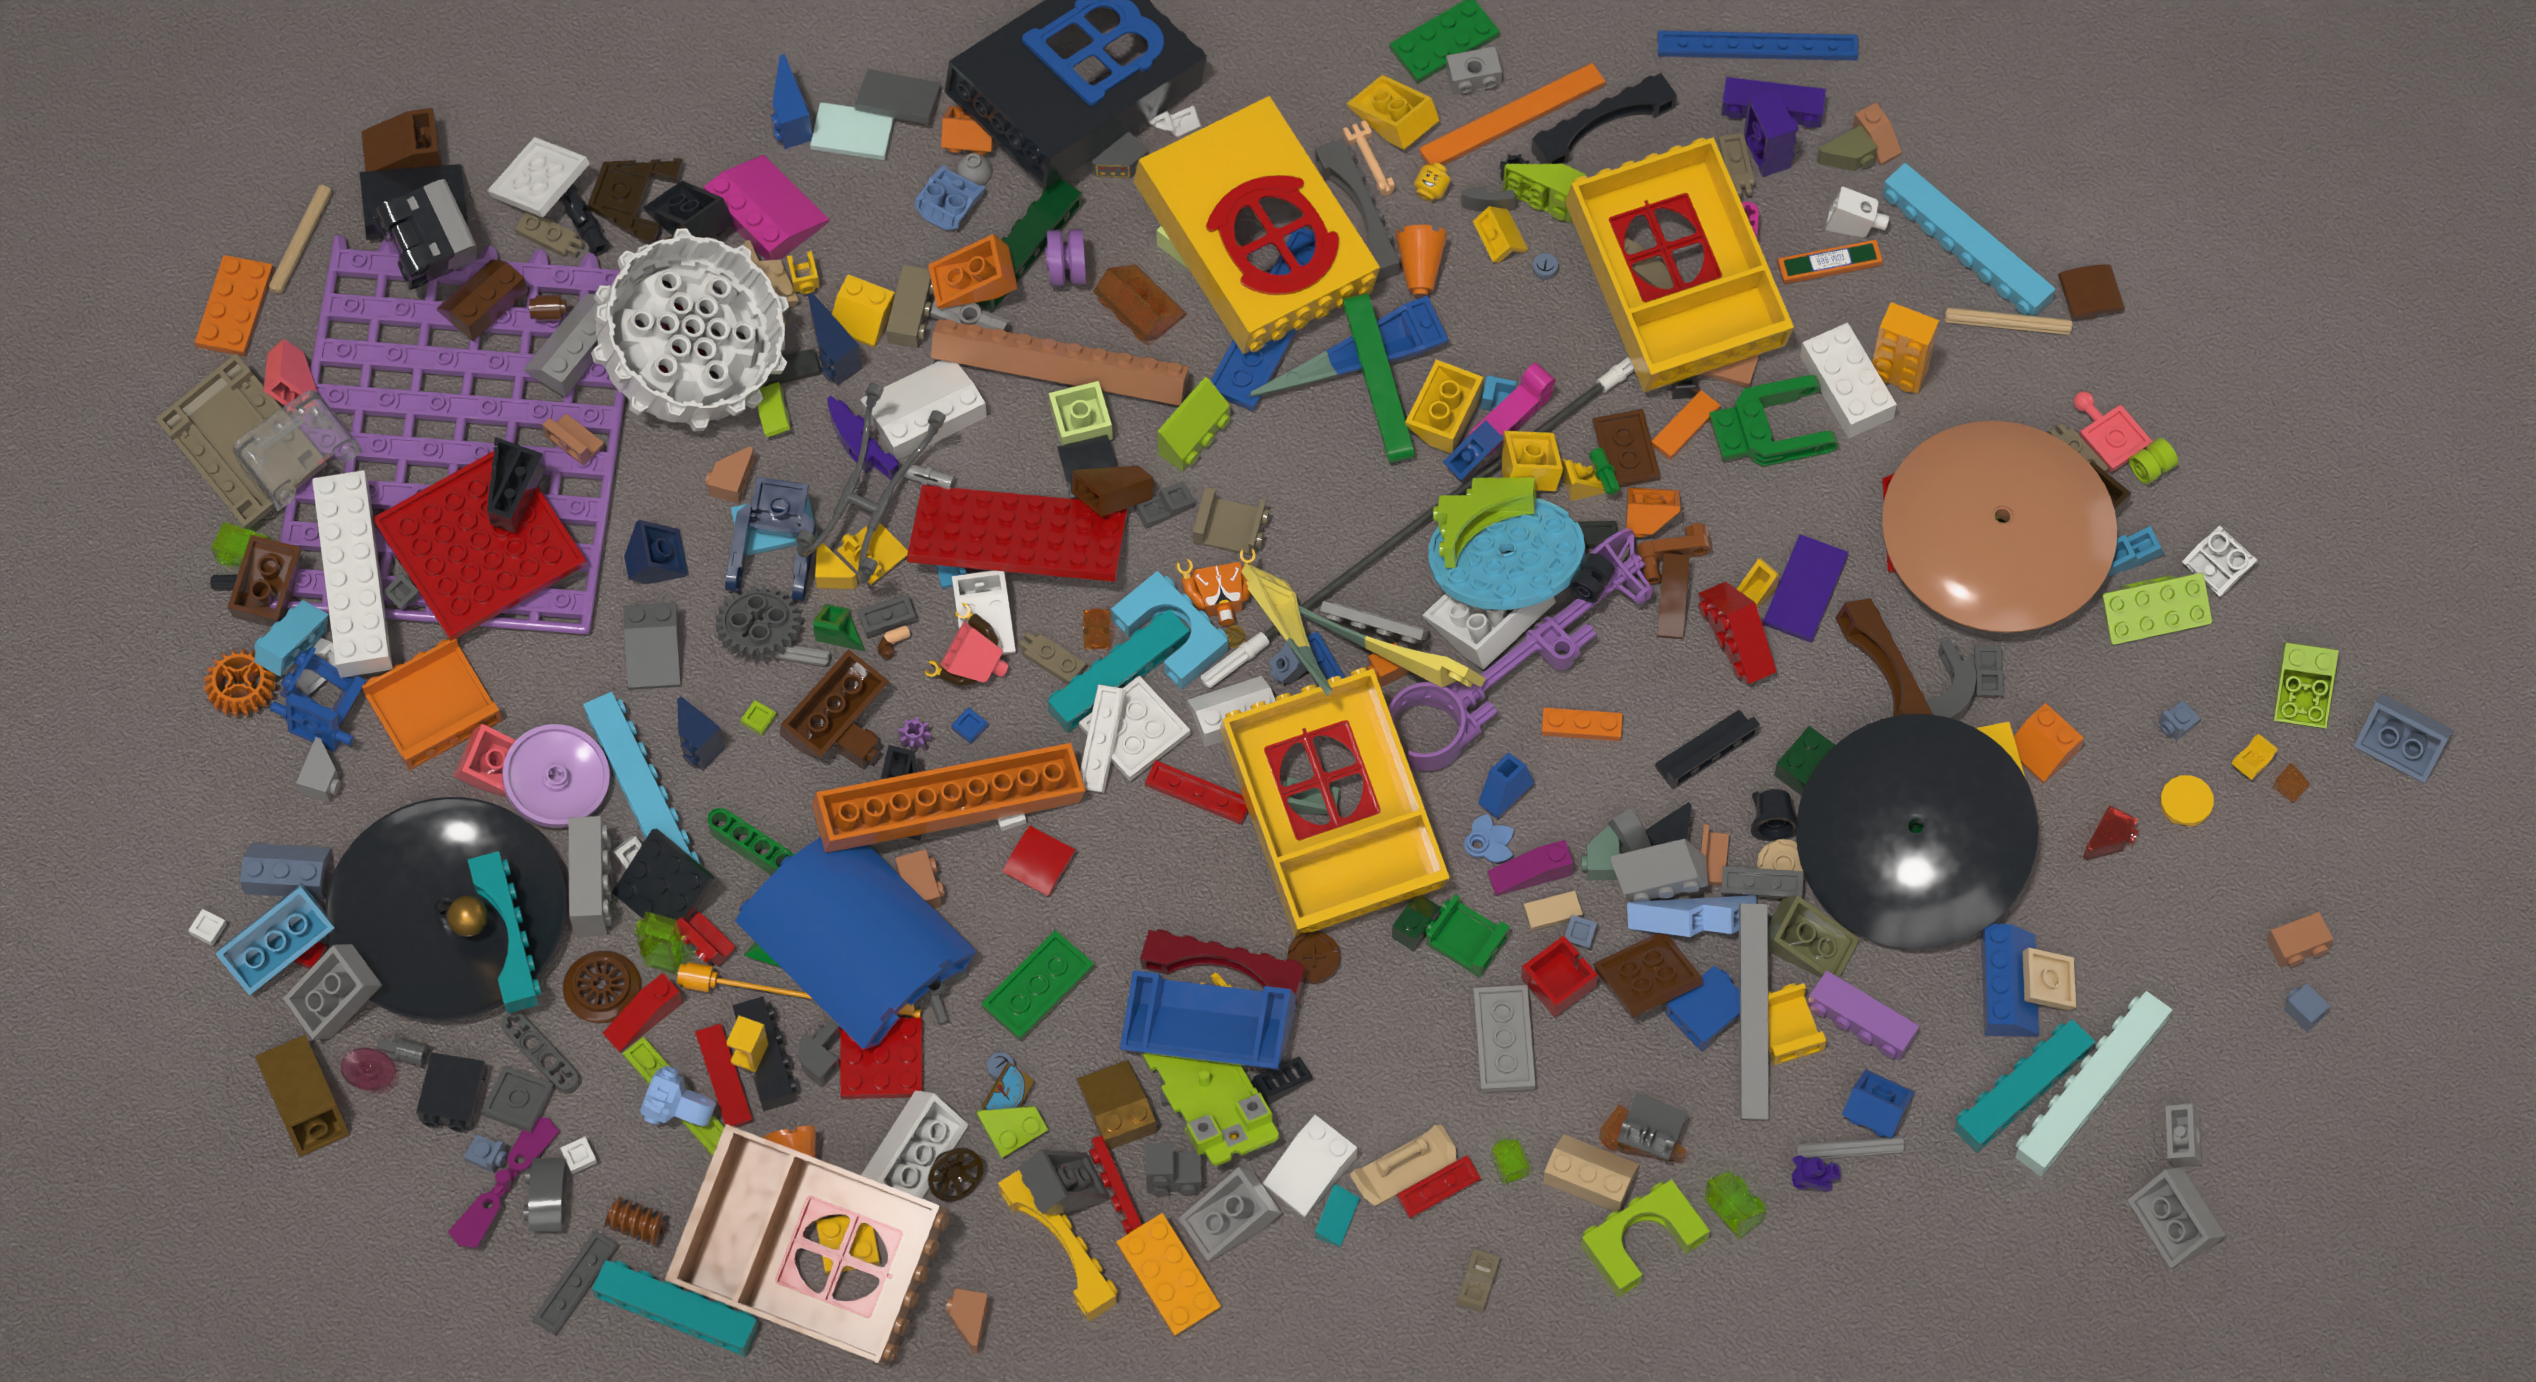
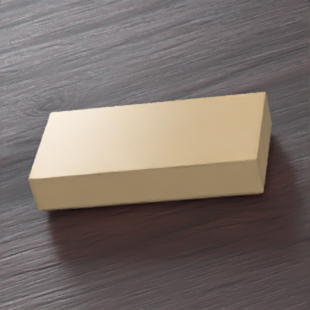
M1575 891L1525 903L1523 906L1531 931L1569 922L1571 915L1583 917Z

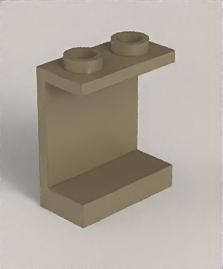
M1205 487L1193 529V543L1240 553L1241 549H1243V554L1252 556V548L1254 551L1256 547L1261 548L1264 533L1260 531L1262 525H1267L1270 510H1266V499H1261L1259 507L1218 499L1216 498L1214 488Z

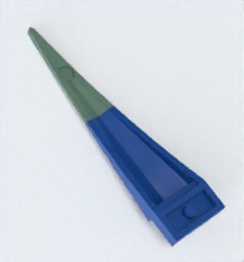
M1428 296L1406 303L1377 321L1389 363L1422 355L1424 352L1445 345L1448 342L1445 331ZM1353 337L1345 339L1291 371L1253 390L1249 397L1362 370Z

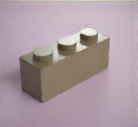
M908 265L902 266L886 330L888 343L918 348L920 339L924 340L926 334V324H924L925 317H930L932 302L929 301L931 295H934L929 269Z

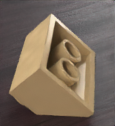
M1563 1134L1546 1166L1543 1183L1611 1211L1618 1210L1620 1212L1639 1164Z

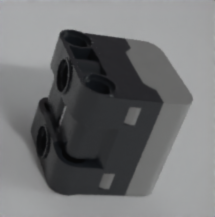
M445 179L430 183L398 198L387 200L377 206L376 221L386 242H392L399 256L397 262L399 270L409 290L419 288L476 260L477 245Z

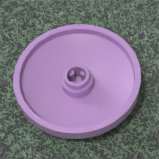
M561 724L539 726L521 735L510 747L502 771L503 788L512 807L527 820L540 826L551 828L569 827L568 818L588 817L593 815L605 799L610 778L606 756L597 742L585 732Z

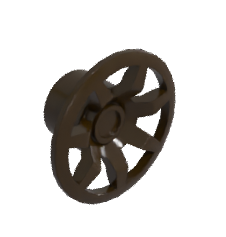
M955 1148L940 1153L935 1158L928 1174V1186L932 1194L936 1198L947 1202L967 1197L977 1188L983 1175L981 1158L976 1152L968 1148ZM964 1154L972 1156L974 1160L963 1163ZM978 1165L976 1177L966 1173V1170H972ZM962 1180L973 1183L966 1191H962L960 1183ZM943 1181V1185L938 1193L935 1190L934 1182ZM950 1185L954 1186L957 1195L945 1196L950 1189Z

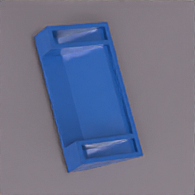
M1133 970L1120 1050L1279 1070L1293 1021L1297 996L1291 989L1264 986L1263 991L1165 980L1159 973Z

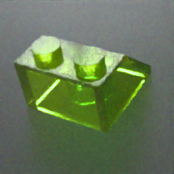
M1729 1171L1707 1181L1704 1201L1740 1240L1764 1221L1766 1207L1759 1197H1753L1749 1193L1747 1184L1741 1177H1735Z

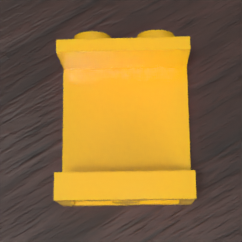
M1795 983L1788 984L1780 991L1773 993L1768 991V1053L1773 1066L1815 1054L1825 1049L1826 1038L1823 1031L1818 1032L1804 996L1806 990L1804 983L1800 985Z

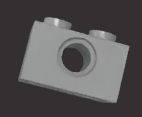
M1495 46L1446 56V72L1452 94L1469 93L1472 90L1481 88L1491 89L1501 85L1502 70Z
M2193 1104L2165 1106L2168 1160L2174 1167L2202 1165L2199 1111Z

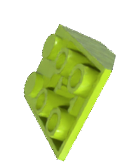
M1506 164L1504 167L1503 191L1513 189L1516 197L1515 200L1519 199L1528 203L1536 210H1543L1558 220H1565L1571 223L1572 218L1565 201L1571 183L1581 176H1586V174L1565 164Z
M2283 641L2278 671L2274 721L2327 729L2339 650Z

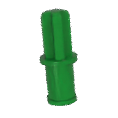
M1596 448L1589 453V458L1595 468V477L1600 479L1605 493L1613 496L1620 490L1614 475V466L1609 463L1605 450L1603 448Z

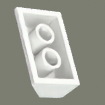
M1262 676L1188 699L1187 703L1204 747L1223 741L1219 729L1222 719L1226 718L1225 714L1234 710H1240L1242 713L1251 710L1250 706L1255 703L1265 701L1266 704H1269L1276 700L1268 683Z

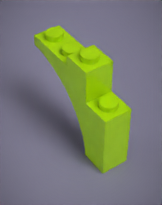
M1535 477L1473 478L1472 487L1467 488V495H1439L1438 506L1433 508L1434 522H1438L1439 532H1441L1442 539H1444V541L1439 543V556L1444 557L1445 568H1456L1458 557L1465 545L1483 529L1508 518L1535 514L1537 498Z

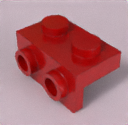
M700 912L688 923L680 917L674 924L680 930L677 936L688 946L692 942L698 948L695 953L705 963L711 960L719 967L736 949V946Z

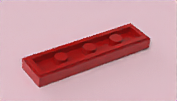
M1155 760L1145 781V786L1240 825L1243 824L1248 813L1243 795Z
M721 1023L695 1031L725 1125L737 1128L753 1123L735 1065L731 1063L732 1056L727 1046Z

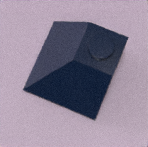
M638 520L624 556L628 580L651 584L686 577L688 571L680 530Z

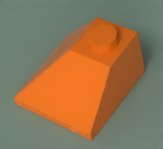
M1627 487L1626 528H1630L1634 532V537H1645L1646 534H1654L1680 512L1679 490Z

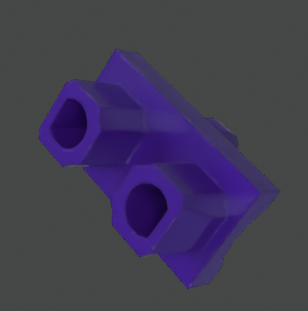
M1800 1155L1793 1157V1162L1797 1168L1792 1173V1183L1798 1189L1805 1190L1810 1187L1823 1192H1829L1833 1190L1832 1182L1841 1178L1837 1163L1830 1162L1826 1164L1818 1157L1811 1159Z

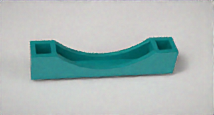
M499 851L468 859L477 894L486 899L499 912L507 926L509 938L508 954L504 968L498 978L507 1014L538 1006L537 996L542 994L538 979L532 980L531 971H535L532 955L526 956L524 948L528 947L529 943L526 932H520L518 924L523 922L520 908H514L512 900L517 899L513 883L508 884L506 876L511 875L507 859H501Z

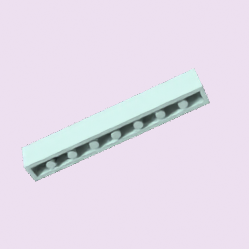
M2145 991L2141 998L2136 996L2127 1008L2130 1010L2125 1017L2120 1015L2112 1026L2114 1031L2110 1036L2104 1035L2096 1045L2098 1050L2093 1057L2088 1055L2080 1065L2082 1069L2077 1076L2074 1074L2070 1076L2064 1085L2066 1090L2061 1096L2056 1094L2048 1104L2050 1110L2045 1116L2040 1114L2031 1126L2034 1128L2029 1135L2023 1134L2015 1147L2018 1150L2015 1158L2040 1177L2046 1173L2170 1019L2172 1009L2149 992Z

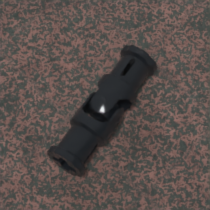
M572 184L560 197L559 201L563 202L566 207V214L572 219L573 225L581 239L585 240L588 244L589 253L595 256L602 255L609 250L611 244L608 239H604L597 220L589 211L586 202L580 199L577 194L578 189L576 185Z

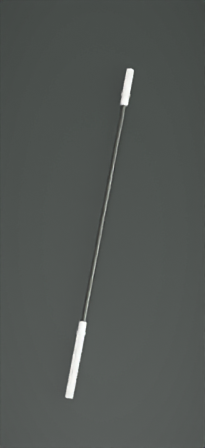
M1629 356L1618 365L1615 364L1607 373L1596 380L1595 386L1533 432L1547 433L1600 392L1606 393L1616 384L1624 381L1629 374L1635 371ZM1502 455L1449 495H1464L1467 493V488L1472 487L1473 478H1487L1502 466ZM1434 506L1300 606L1307 610L1312 609L1431 520L1433 518ZM1272 626L1266 632H1259L1247 642H1243L1239 645L1238 649L1201 676L1203 684L1211 688L1247 660L1253 659L1258 652L1270 644L1269 640L1279 633L1275 626Z

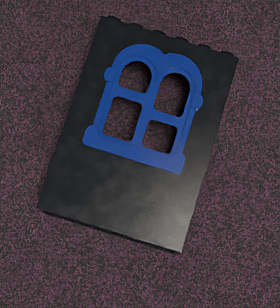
M1044 0L951 59L948 65L944 92L1046 189L1110 147L1128 131L1130 133L1200 88L1207 55L1200 47H1197L1189 40L1183 31H1180L1173 25L1166 15L1158 11L1150 0ZM1108 7L1120 17V23L1110 32L1102 34L1084 16L1096 8ZM1076 24L1093 42L1068 59H1062L1045 41L1069 25ZM1127 33L1138 34L1148 43V50L1126 66L1118 65L1103 50L1105 46ZM1090 56H1095L1112 72V75L1094 86L1088 84L1073 69L1074 66Z

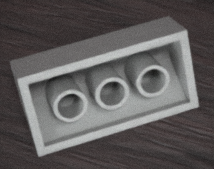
M585 294L524 368V372L566 397L594 362L591 352L598 346L596 321L594 318L595 309L597 306H600L594 299L595 294Z

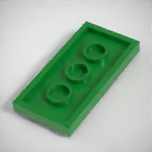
M1464 0L1389 43V49L1414 81L1419 84L1446 68L1447 55L1478 50L1500 37V31L1476 0Z
M1054 930L981 1003V1007L1021 1041L1095 967L1094 963L1060 933Z

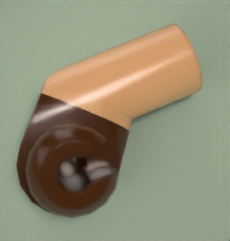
M904 625L887 631L877 647L878 654L883 659L889 660L894 656L895 650L892 647L895 642L910 637L908 627Z

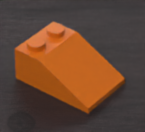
M994 234L928 264L935 301L939 309L996 299L1018 289L1009 247Z

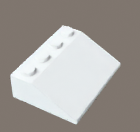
M940 360L884 387L881 398L877 401L876 406L873 407L871 421L890 453L897 460H900L912 454L927 436L928 418L933 410L945 414L946 419L942 427L939 428L938 433L934 435L927 446L987 418L986 404L974 383L958 363ZM867 396L860 399L865 410L867 407Z
M1445 593L1423 614V618L1466 659L1484 670L1556 602L1554 597L1541 603L1518 609L1484 610L1459 602Z

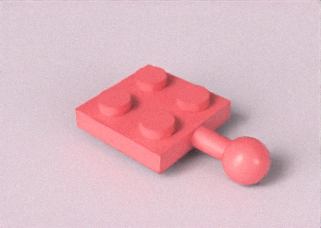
M2081 391L2075 395L2073 400L2075 408L2086 412L2094 421L2081 430L2079 436L2109 467L2111 473L2128 463L2130 456L2142 449L2146 450V446L2153 442L2121 404L2103 416L2094 406V398L2089 392Z

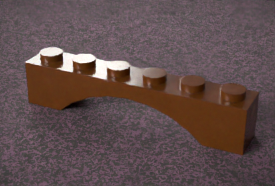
M1872 599L1845 602L1835 619L1845 638L1868 654L1886 677L1893 698V716L1906 714L1934 715Z

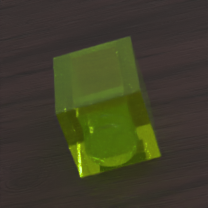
M1503 1139L1492 1147L1491 1158L1502 1186L1528 1177L1529 1166L1518 1139L1511 1141L1510 1139Z

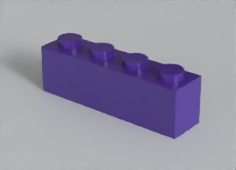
M1726 77L1721 111L1722 116H1728L1732 119L1746 118L1750 97L1777 89L1780 96L1785 97L1789 108L1788 113L1791 118H1795L1797 125L1807 128H1821L1826 89Z

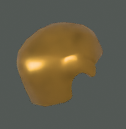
M463 896L455 899L447 911L449 927L460 936L470 937L478 934L488 921L486 906L481 900L473 896Z

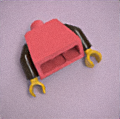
M961 603L967 608V614L961 616L956 611L955 614L960 619H967L968 623L963 621L941 664L937 660L928 661V663L935 665V673L925 670V674L929 677L939 675L941 680L958 687L974 685L978 681L986 682L991 673L999 677L1004 676L1008 669V663L999 659L1003 650L998 647L999 638L993 627L977 613L972 614L969 605Z

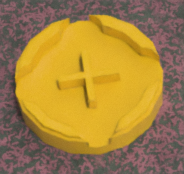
M2181 775L2172 778L2165 784L2161 793L2160 807L2165 817L2177 825L2193 827L2202 824L2210 816L2214 806V795L2210 787L2202 779L2192 775Z

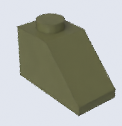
M1859 125L1820 147L1817 162L1820 165L1856 171L1862 167L1867 168L1874 163L1878 147L1864 128Z

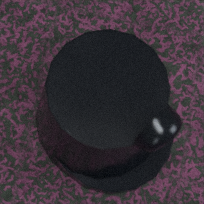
M1771 789L1762 793L1758 791L1752 793L1756 807V819L1752 822L1750 829L1753 837L1763 841H1775L1787 838L1796 831L1792 799L1788 792L1780 789Z

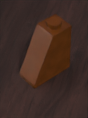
M1138 465L1072 471V494L1101 517L1151 500L1153 496V476Z

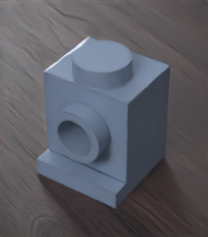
M1286 642L1283 645L1284 648L1268 661L1272 667L1270 674L1278 682L1294 683L1307 669Z

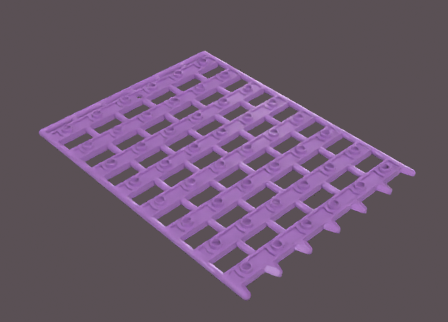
M342 235L334 236L310 368L321 401L320 405L313 411L354 414L351 432L310 429L313 416L312 411L302 415L300 431L323 458L345 459L344 473L355 472L356 460L397 464L394 482L367 480L371 506L375 509H389L431 486L405 483L408 464L447 467V476L458 471L459 468L461 469L494 451V443L463 441L466 423L507 426L505 440L514 444L517 427L543 429L542 424L548 418L557 422L564 414H568L590 432L609 434L607 452L598 451L584 466L557 445L556 448L523 446L543 453L546 465L543 475L551 476L549 493L543 494L561 523L595 526L593 545L575 543L587 562L586 566L577 570L578 572H588L586 591L545 588L502 612L529 615V619L493 617L479 625L484 627L588 634L591 628L625 395L622 392L620 393L612 383L605 366L603 367L602 364L593 362L575 386L616 388L614 406L573 403L575 386L566 397H563V402L522 399L525 381L540 382L524 372L526 365L535 356V354H529L532 336L550 337L571 312L567 311V314L563 315L562 320L537 321V319L530 318L529 299L535 298L539 295V291L579 294L580 301L585 294H595L600 285L611 286L621 270L600 269L597 258L592 253L584 256L579 267L548 265L547 255L542 249L536 250L528 263L505 261L525 278L527 290H529L526 308L511 307L484 332L522 335L519 353L478 350L480 336L474 341H469L468 349L428 346L431 328L459 330L437 311V308L443 303L435 301L438 284H465L491 259L498 260L495 248L491 245L486 246L479 258L471 264L428 282L425 300L385 297L388 280L404 281L397 263L399 256L392 242L384 240L378 251L347 249L346 240ZM337 276L377 279L375 296L334 293ZM329 320L369 323L367 341L326 338ZM380 324L420 327L418 344L407 345L377 342ZM321 365L361 368L359 387L319 384ZM372 369L413 372L410 391L370 388ZM423 373L464 376L461 394L420 391ZM474 377L514 380L512 398L471 395ZM364 415L405 418L402 436L361 433ZM415 419L456 422L453 440L412 437ZM313 476L288 496L280 542L299 546L301 550L321 551L318 523L294 521L297 502L315 504L312 479L322 476ZM561 476L602 479L600 498L559 495ZM374 527L378 556H382L380 575L382 590L384 591L397 578V576H389L392 557H395L379 530ZM297 569L293 597L322 599L321 603H308L329 614L324 571ZM383 593L384 604H394ZM276 596L274 601L270 604V608H276L278 602V598ZM422 597L409 606L426 607L425 611L385 608L386 619L438 623ZM290 601L288 611L291 607H296L300 601ZM539 617L581 619V624L541 621Z

